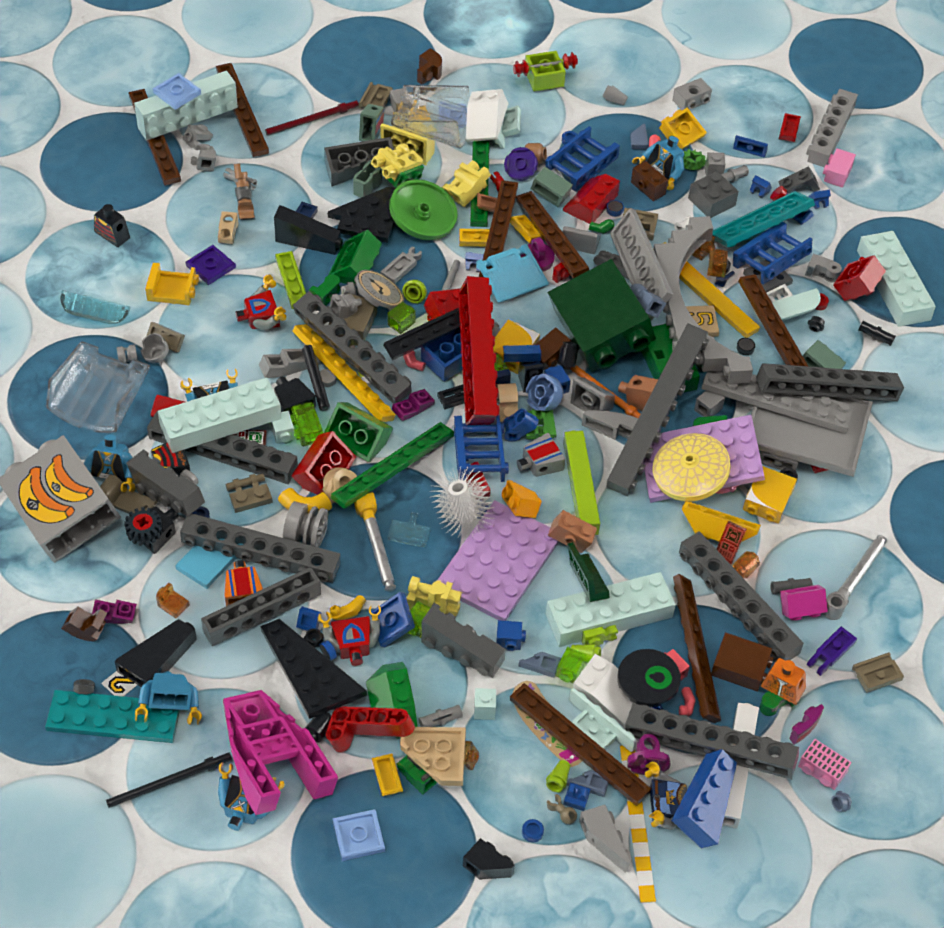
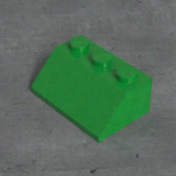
M369 230L345 240L328 275H337L340 278V283H355L354 279L361 270H370L373 267V261L379 254L382 243Z
M337 402L324 433L333 431L355 455L367 462H371L386 445L393 427L348 402Z

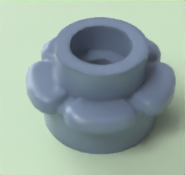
M837 791L836 795L832 796V805L836 811L846 812L850 810L852 801L848 794Z

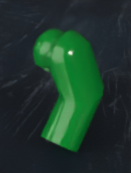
M607 219L600 224L591 222L589 230L605 234L614 228V221Z

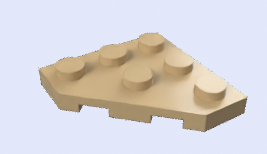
M415 727L411 735L401 737V750L441 786H463L465 727Z

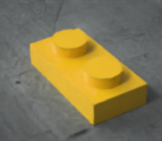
M525 215L511 217L510 223L528 243H531L532 239L538 237L543 240L536 227Z
M459 228V246L486 247L490 229Z

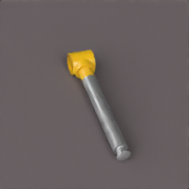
M370 492L354 502L357 515L364 518L383 585L386 586L384 590L389 592L393 591L396 585H394L395 581L375 517L377 512L375 495L373 492Z

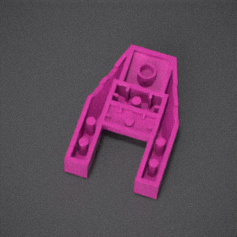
M262 690L223 699L232 756L246 800L255 815L276 810L281 794L266 769V764L289 759L313 799L333 794L338 780L337 774L309 730L298 726L295 723L296 719L283 713L279 709L280 705Z

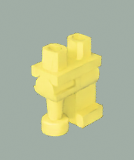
M405 143L398 145L395 150L389 147L380 148L377 155L371 161L373 167H380L382 169V175L386 179L392 178L394 181H396L399 173L420 166L423 163V159L415 151L410 152L409 147Z
M473 160L468 165L462 162L459 165L460 168L454 172L455 179L450 184H444L441 187L453 197L456 203L463 207L477 193L488 186L486 180L491 176L486 167L480 169L477 162Z
M412 576L406 599L409 609L412 611L415 606L429 611L432 605L436 603L440 606L439 610L444 614L450 612L457 616L461 603L459 602L462 592L453 590V583L448 581L446 585L440 580L430 585L421 583L420 578Z

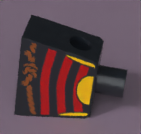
M111 204L104 205L102 209L94 214V232L117 248L130 239L124 216L115 211Z
M167 442L151 449L152 459L155 457L160 460L161 465L165 469L168 466L172 468L178 477H180L183 470L190 471V465L184 450L172 453Z

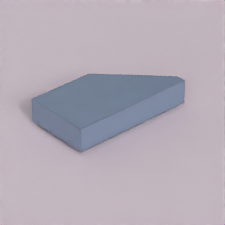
M642 124L630 134L631 149H648L649 144L645 124Z
M539 652L528 659H521L518 666L555 678L561 658L545 652Z
M588 770L578 777L567 780V786L570 783L589 788L591 789L590 793L605 797L609 784L593 770Z

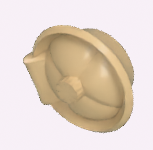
M334 468L325 475L322 490L330 499L331 504L335 502L331 499V493L357 477L351 470Z

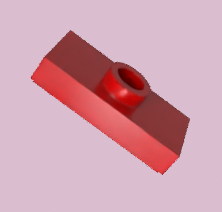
M784 114L779 139L795 142L801 116Z

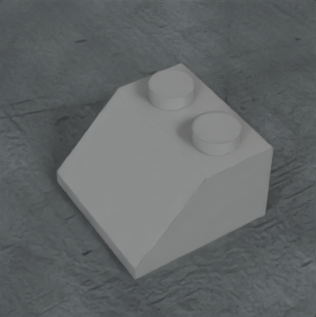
M575 377L573 379L571 404L583 411H610L614 407L615 395L610 391L601 388L586 378Z

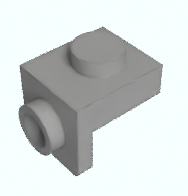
M188 125L183 140L191 148H194L195 141L211 140L213 134L205 125Z

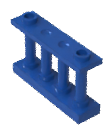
M588 126L553 155L548 156L545 161V167L549 170L555 168L571 178L572 190L576 192L590 178L595 177L618 158L620 145L614 142L611 146L605 147L591 138V127ZM588 143L602 153L594 155L582 146ZM577 151L591 161L588 164H584L573 157L572 154ZM567 160L580 170L574 173L560 163Z
M782 221L779 225L771 227L734 251L733 266L738 269L748 264L761 272V283L765 284L812 253L813 239L810 237L801 243L787 235V224ZM784 240L794 246V248L789 251L777 243ZM772 248L782 254V256L777 259L765 251ZM760 256L770 262V264L763 266L753 259Z
M500 415L496 417L495 425H466V423H462V416H454L458 477L460 474V480L463 478L464 481L466 475L470 474L469 472L477 473L480 471L500 472V480L505 482V474L509 473V465L504 459L502 441L504 423H500ZM495 432L496 438H467L464 435L466 433ZM497 445V451L465 450L467 446ZM469 459H498L499 464L470 465L466 461H469Z

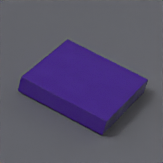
M211 245L185 262L190 270L191 267L196 269V274L207 285H210L236 268V263L214 245Z

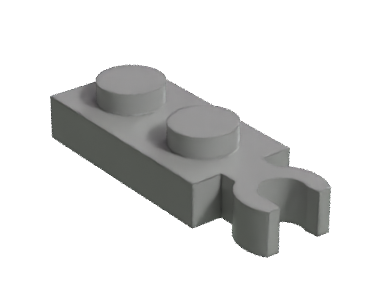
M411 247L408 254L402 252L380 274L396 284L417 265V261L422 257V251L414 254L415 247Z

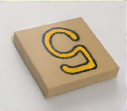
M714 305L686 306L696 323L703 330L708 331L709 336H719Z

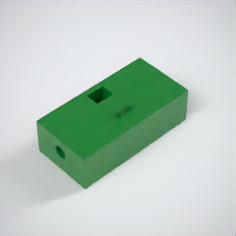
M666 324L652 326L656 339L651 341L649 346L641 351L654 379L660 378L673 352V339L669 338L670 327ZM695 365L692 368L694 372L690 381L686 380L684 384L686 386L684 393L697 390L700 375Z

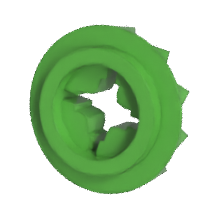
M690 149L687 152L684 151V168L699 170L705 166L706 160L705 155H702V151L696 152V149L694 151Z

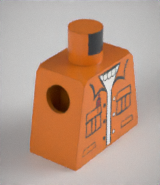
M778 658L761 684V687L797 705L806 690V673L803 669L795 666L793 661H785Z

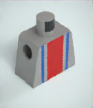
M546 433L524 446L523 458L517 460V466L520 471L529 468L533 475L538 477L563 471L565 457L550 434Z

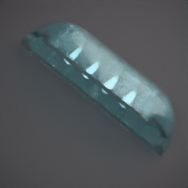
M62 290L60 295L61 305L69 314L107 324L122 322L126 319L131 309L129 306Z

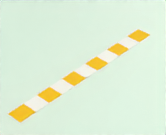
M621 745L622 764L628 768V756L635 753V750L630 752ZM627 799L640 902H656L643 804L641 802L636 806Z

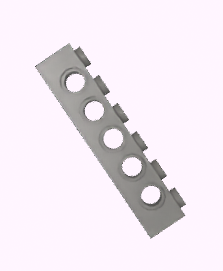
M839 89L837 95H833L831 104L828 105L826 114L823 115L821 124L817 128V135L814 134L811 142L813 145H809L806 154L809 155L807 162L824 168L826 164L828 165L829 157L833 154L854 110L858 94Z

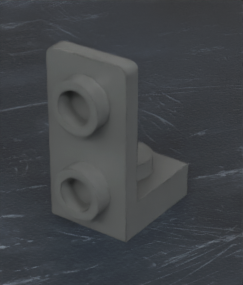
M809 166L778 181L779 185L787 190V193L805 184L808 188L811 187L813 192L820 190L817 179Z

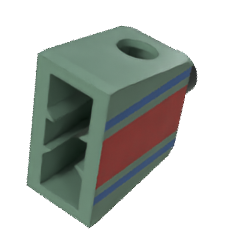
M368 104L360 113L359 141L378 139L381 132L380 125L384 120V107Z

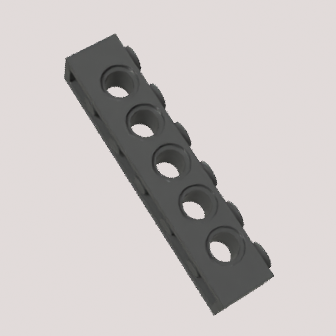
M309 567L201 618L203 632L211 646H215L320 596L321 582L313 569Z

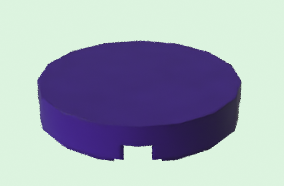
M526 147L513 149L504 161L506 173L516 181L529 179L534 175L538 166L537 157Z

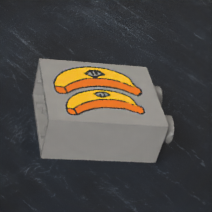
M64 435L56 440L46 441L40 446L37 453L23 462L13 463L6 469L5 474L0 477V486L40 546L54 563L121 518Z

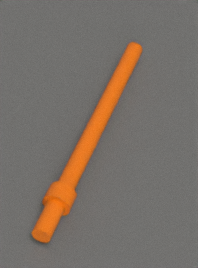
M577 365L571 367V370L581 378H586L601 388L610 391ZM615 395L614 403L622 408L626 415L636 418L640 417L641 413L638 412L636 407L627 404Z

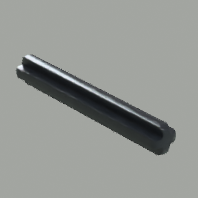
M304 345L302 352L317 403L321 411H326L330 404L312 345Z

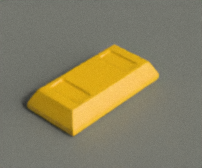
M393 754L372 758L382 797L403 792Z

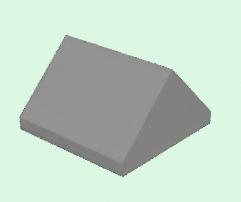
M563 227L564 235L576 251L595 255L601 234Z

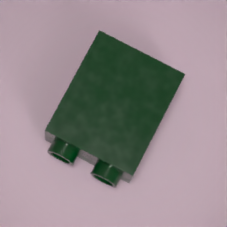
M612 259L547 292L557 317L574 343L578 344V352L591 373L599 368L607 369L612 367L622 356L632 351L640 352L646 349L651 341L656 339L649 316Z

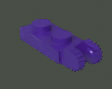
M842 626L839 627L816 650V653L807 662V666L811 668L821 658L824 663L817 670V674L821 676L827 671L829 666L837 662L856 643L857 638Z

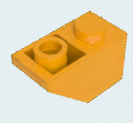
M507 480L506 486L502 490V498L515 516L536 518L542 501L534 491L511 480Z

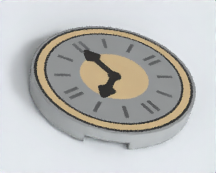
M361 270L355 277L354 281L358 286V292L376 307L380 305L388 308L389 311H396L404 303L403 293L386 276L372 270Z

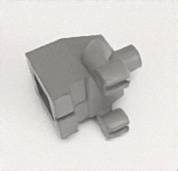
M195 141L194 149L200 150L198 159L195 156L191 157V164L196 165L197 170L214 171L216 151L213 146L200 144V142Z
M348 285L341 287L340 295L333 294L330 307L338 318H348L357 312L358 306L362 305L360 298L355 299L352 294H347L350 292Z

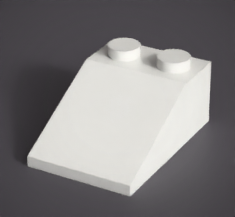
M502 89L471 92L467 108V142L498 139L508 107V101Z
M594 654L573 683V688L578 692L584 693L589 701L594 705L600 706L606 715L614 718L620 725L625 727L633 702L630 701V698L618 686V668L611 662Z

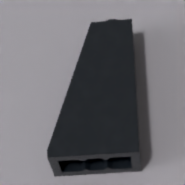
M279 205L274 216L275 242L336 255L338 248L341 249L343 238H341L340 230Z
M180 619L174 621L115 660L117 672L142 687L147 681L153 680L155 673L169 671L197 640L194 626Z

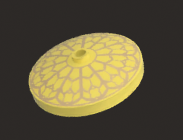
M698 433L681 435L668 441L660 448L653 462V475L657 486L664 494L679 501H698L712 496L724 486L731 470L729 454L724 445L711 436Z

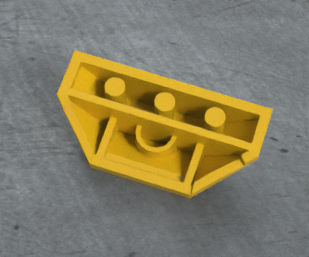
M685 501L682 507V511L695 534L700 531L707 540L713 539L720 544L724 540L736 545L724 538L729 524L744 530L740 542L757 535L761 527L760 524L690 501Z

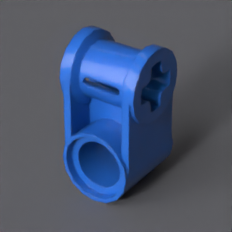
M519 409L503 420L506 430L504 434L505 439L511 442L519 440L537 427L538 418L525 409Z

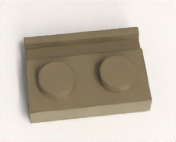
M370 82L359 102V108L366 107L368 104L385 108L390 99V91L393 88L380 84L373 85V82Z
M890 652L859 662L852 667L866 693L902 681L904 678L895 660H892Z

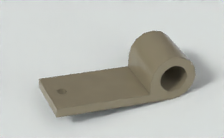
M109 475L100 486L114 508L126 513L131 511L135 513L134 509L138 508V511H141V507H145L147 511L148 508L155 507L158 501H153L148 496L137 492H129V489L126 492H122L120 487L123 482L114 475Z

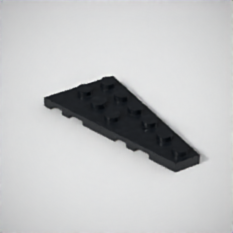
M277 619L260 626L261 632L309 719L367 696L365 688L282 620Z

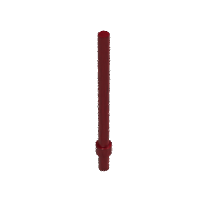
M357 100L346 104L344 102L338 104L337 107L267 128L265 132L266 135H271L337 113H346L349 109L359 107V103Z

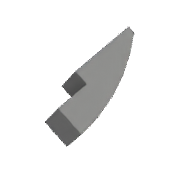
M282 349L280 354L263 355L259 363L265 378L282 377L307 370L302 349ZM315 355L316 360H317V364L319 365V364L321 363V361H320V360L318 359V357Z
M585 411L583 413L582 426L616 440L618 435L628 439L638 418L610 411Z

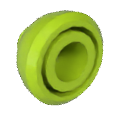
M414 279L404 284L402 292L407 301L419 304L425 299L427 289L423 282Z

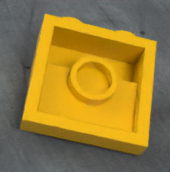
M688 107L682 111L681 109L677 110L672 117H665L659 127L667 139L670 136L677 137L679 140L677 146L682 150L707 134Z

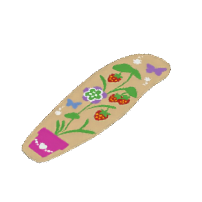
M526 680L524 682H521L517 686H515L513 690L514 693L522 684L525 683L539 696H541L545 701H547L540 692L538 686L531 681ZM515 705L518 714L525 724L557 758L569 762L571 767L582 762L581 759Z

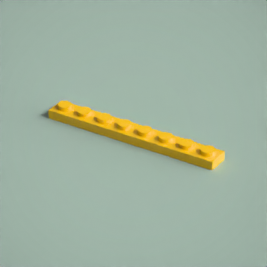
M307 324L294 326L292 330L294 334L305 345H312L314 354L375 418L382 422L394 420L396 414L379 398V395Z

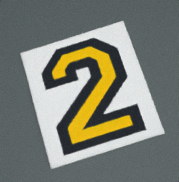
M117 671L101 683L114 696H124L137 686V684Z

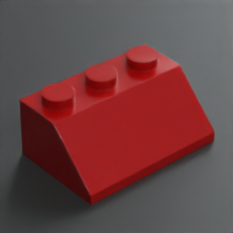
M607 174L590 178L564 206L563 211L588 224L595 222L607 208V203L618 196L620 180Z
M333 431L320 434L291 477L303 489L318 495L324 492L322 490L323 480L327 472L334 468H346L349 470L356 459V455Z

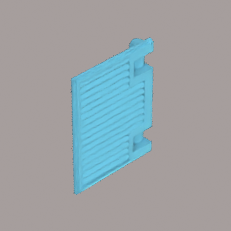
M527 244L522 245L518 249L512 248L489 256L484 261L482 259L476 261L477 269H480L484 277L489 278V285H492V292L498 303L549 285Z

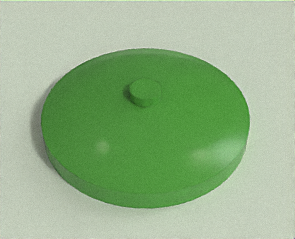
M425 180L403 182L394 190L390 198L389 209L393 220L404 232L413 237L423 240L443 238L451 232L457 221L458 214L454 200L443 188Z

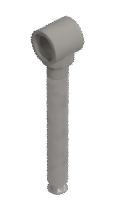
M877 535V539L872 542L840 589L828 595L826 599L828 612L823 613L825 617L830 620L841 618L849 602L848 597L887 543L885 536Z

